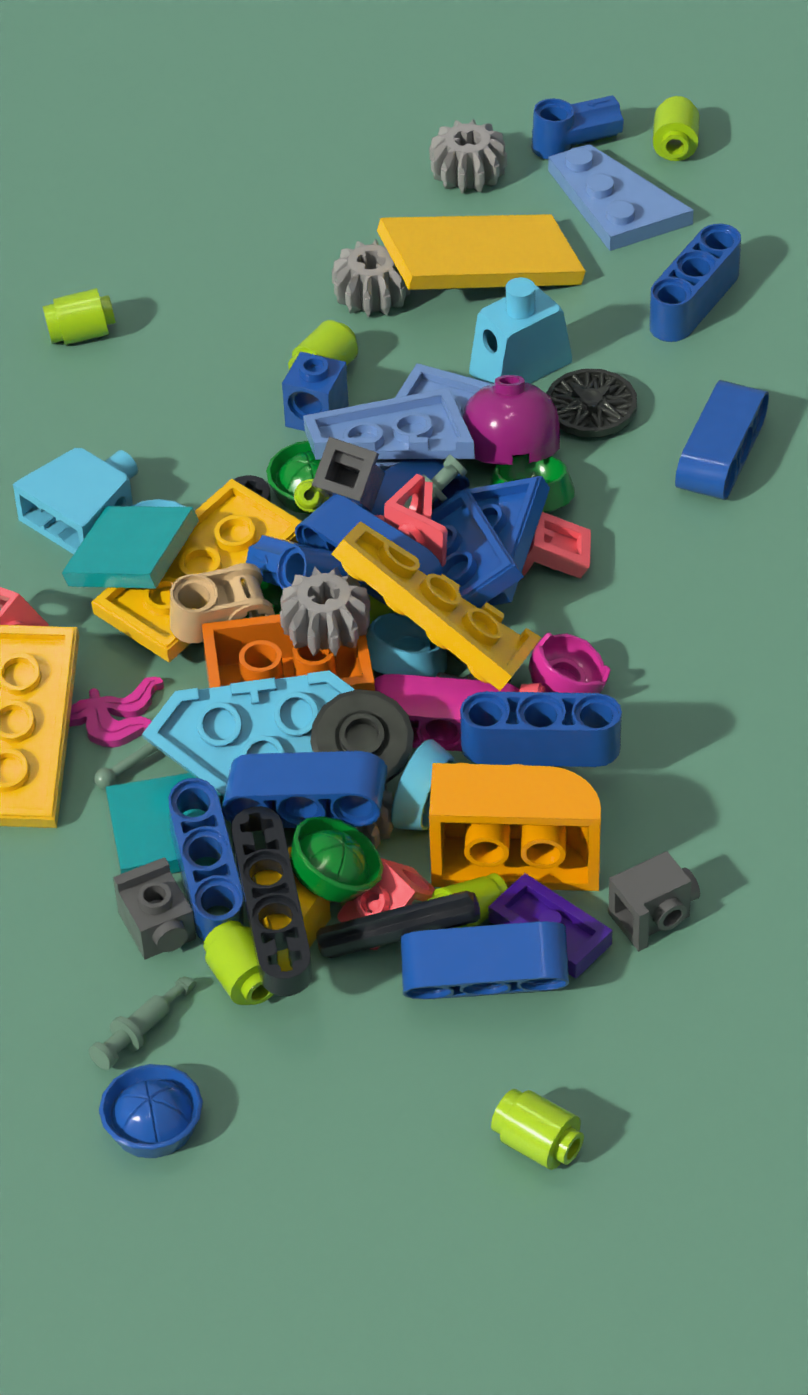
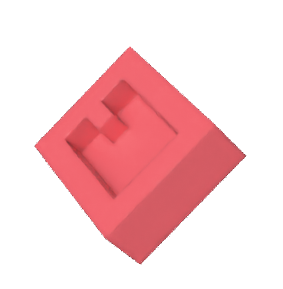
M542 512L522 570L523 576L526 575L533 563L536 562L581 579L590 567L591 530Z

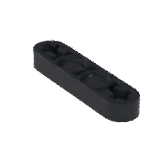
M253 806L243 809L235 816L232 821V837L260 980L264 988L270 993L279 996H292L302 992L312 980L310 948L282 821L279 815L272 809L263 806ZM262 831L265 837L266 849L256 851L254 837L251 832ZM263 870L277 871L282 875L279 881L271 885H260L251 880L256 873ZM271 914H284L291 919L290 924L279 930H271L261 925V921ZM288 950V958L293 970L281 971V967L278 965L277 951Z

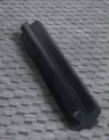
M462 891L321 927L316 933L318 948L323 957L335 958L401 941V936L410 932L449 929L474 923L480 919L479 902L475 893Z

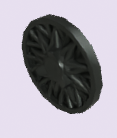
M580 369L568 372L553 381L546 392L557 408L560 429L580 437H603L617 433L630 424L637 412V393L631 383L617 373L603 369Z
M357 689L337 695L321 708L312 725L310 743L313 752L364 751L377 755L387 765V784L403 771L412 756L414 732L408 714L396 700L379 691Z

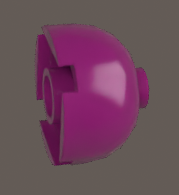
M503 375L497 377L495 383L484 386L468 400L463 410L462 417L474 441L475 459L478 461L499 465H513V455L529 454V463L553 456L560 449L559 418L554 402L544 391L535 385L526 383L525 379L521 376Z

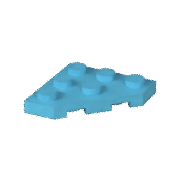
M330 670L295 677L268 678L230 683L227 686L178 690L173 693L145 729L142 737L194 777L208 781L214 786L217 794L224 798L230 766L235 758L246 754L313 752L310 743L312 725L321 708L337 695L355 689Z

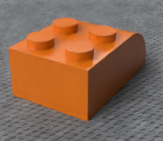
M280 614L202 624L209 688L227 686L230 683L268 678L280 679L330 670L355 690L375 691L366 635L359 636L356 648L340 646L336 656L329 649H322L313 656L308 646L294 648L290 636L285 635L284 629L281 627Z

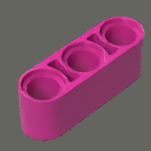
M384 674L374 680L375 691H379L396 700L408 714L414 732L413 748H418L426 740L434 739L448 751L462 752L460 709L468 696L486 691L519 692L517 687L509 683L499 691L491 684L470 679Z

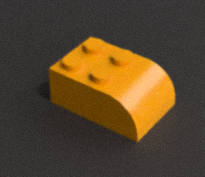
M433 763L429 807L431 885L433 887H445L496 873L502 877L509 888L526 873L550 890L599 891L601 805L596 791L584 778L569 770L553 766Z

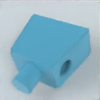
M523 277L511 279L506 284V297L482 308L478 313L469 374L474 379L492 384L495 383V379L499 376L517 375L523 377L526 383L531 384L572 363V353L564 312L554 300L530 279Z
M74 448L13 484L18 520L74 555L106 506L133 505L130 479L138 473L137 464L123 450H118L107 460L103 461L83 448Z

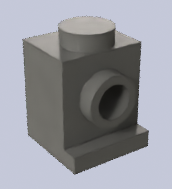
M329 437L312 486L326 497L330 498L332 495H341L363 509L372 512L385 472L376 465L379 456L377 452Z
M668 851L609 878L608 914L639 952L648 947V936L661 930L673 929L684 919L690 917V902L700 897V888L692 872L685 867L681 869Z
M165 857L113 877L118 913L144 960L163 952L174 951L183 944L196 940L193 910L172 876L169 863Z

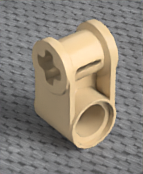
M239 563L225 569L200 574H187L179 577L170 589L169 622L173 635L183 642L201 643L203 642V623L244 619L247 612L249 613V618L275 615L272 603L264 599L260 588L263 581L260 568L255 564Z

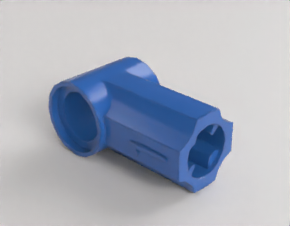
M613 95L575 104L555 98L539 101L535 105L533 112L532 151L537 156L548 159L549 156L572 149L573 145L617 136L618 133L623 132L624 123L619 102Z
M262 535L260 540L256 544L249 546L246 563L255 564L260 568L264 582L280 586L281 589L292 586L295 574L310 577L314 567L321 573H329L335 567H338L342 577L347 576V572L342 567L341 562L331 555L333 553L332 550L313 548L269 535Z

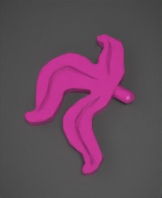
M160 677L144 678L137 688L124 698L113 696L100 697L98 689L92 688L89 691V699L79 700L71 706L69 728L86 723L87 736L91 742L110 748L125 745L141 736L152 722L141 715L151 706L152 695L157 690L164 688V682ZM111 715L125 717L126 719L118 721L114 719Z

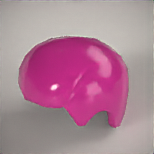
M550 632L546 633L534 647L528 667L532 683H542V686H545L546 692L601 693L611 672L610 667L604 666L601 655L587 640L568 633L553 635Z

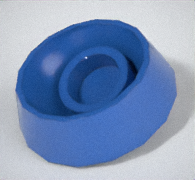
M147 1064L131 1068L112 1080L102 1094L99 1114L105 1130L124 1151L137 1157L158 1158L170 1155L186 1144L199 1122L203 1100L198 1085L187 1073L169 1065Z

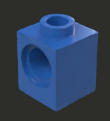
M300 351L282 382L285 427L305 431L304 415L349 406L346 362Z

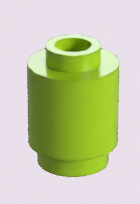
M673 96L667 98L656 109L652 142L656 153L664 159L670 161L685 160L692 156L698 147L700 115L698 109L689 99L682 96Z
M97 288L54 298V304L42 306L52 344L64 341V345H69L109 335L107 325L116 323L109 295L100 297Z
M333 320L322 322L292 351V358L288 362V368L290 370L300 351L344 361L346 366H348L358 355V345L354 332L347 325Z
M227 921L215 927L207 935L203 944L206 952L205 961L232 1001L238 1005H257L268 1000L273 994L264 988L260 980L250 927L243 926L238 921Z
M514 1088L508 1091L496 1107L491 1121V1129L500 1134V1140L503 1144L549 1170L557 1168L561 1163L565 1165L571 1163L580 1151L584 1140V1134L580 1132L581 1120L578 1116L532 1090L521 1092Z

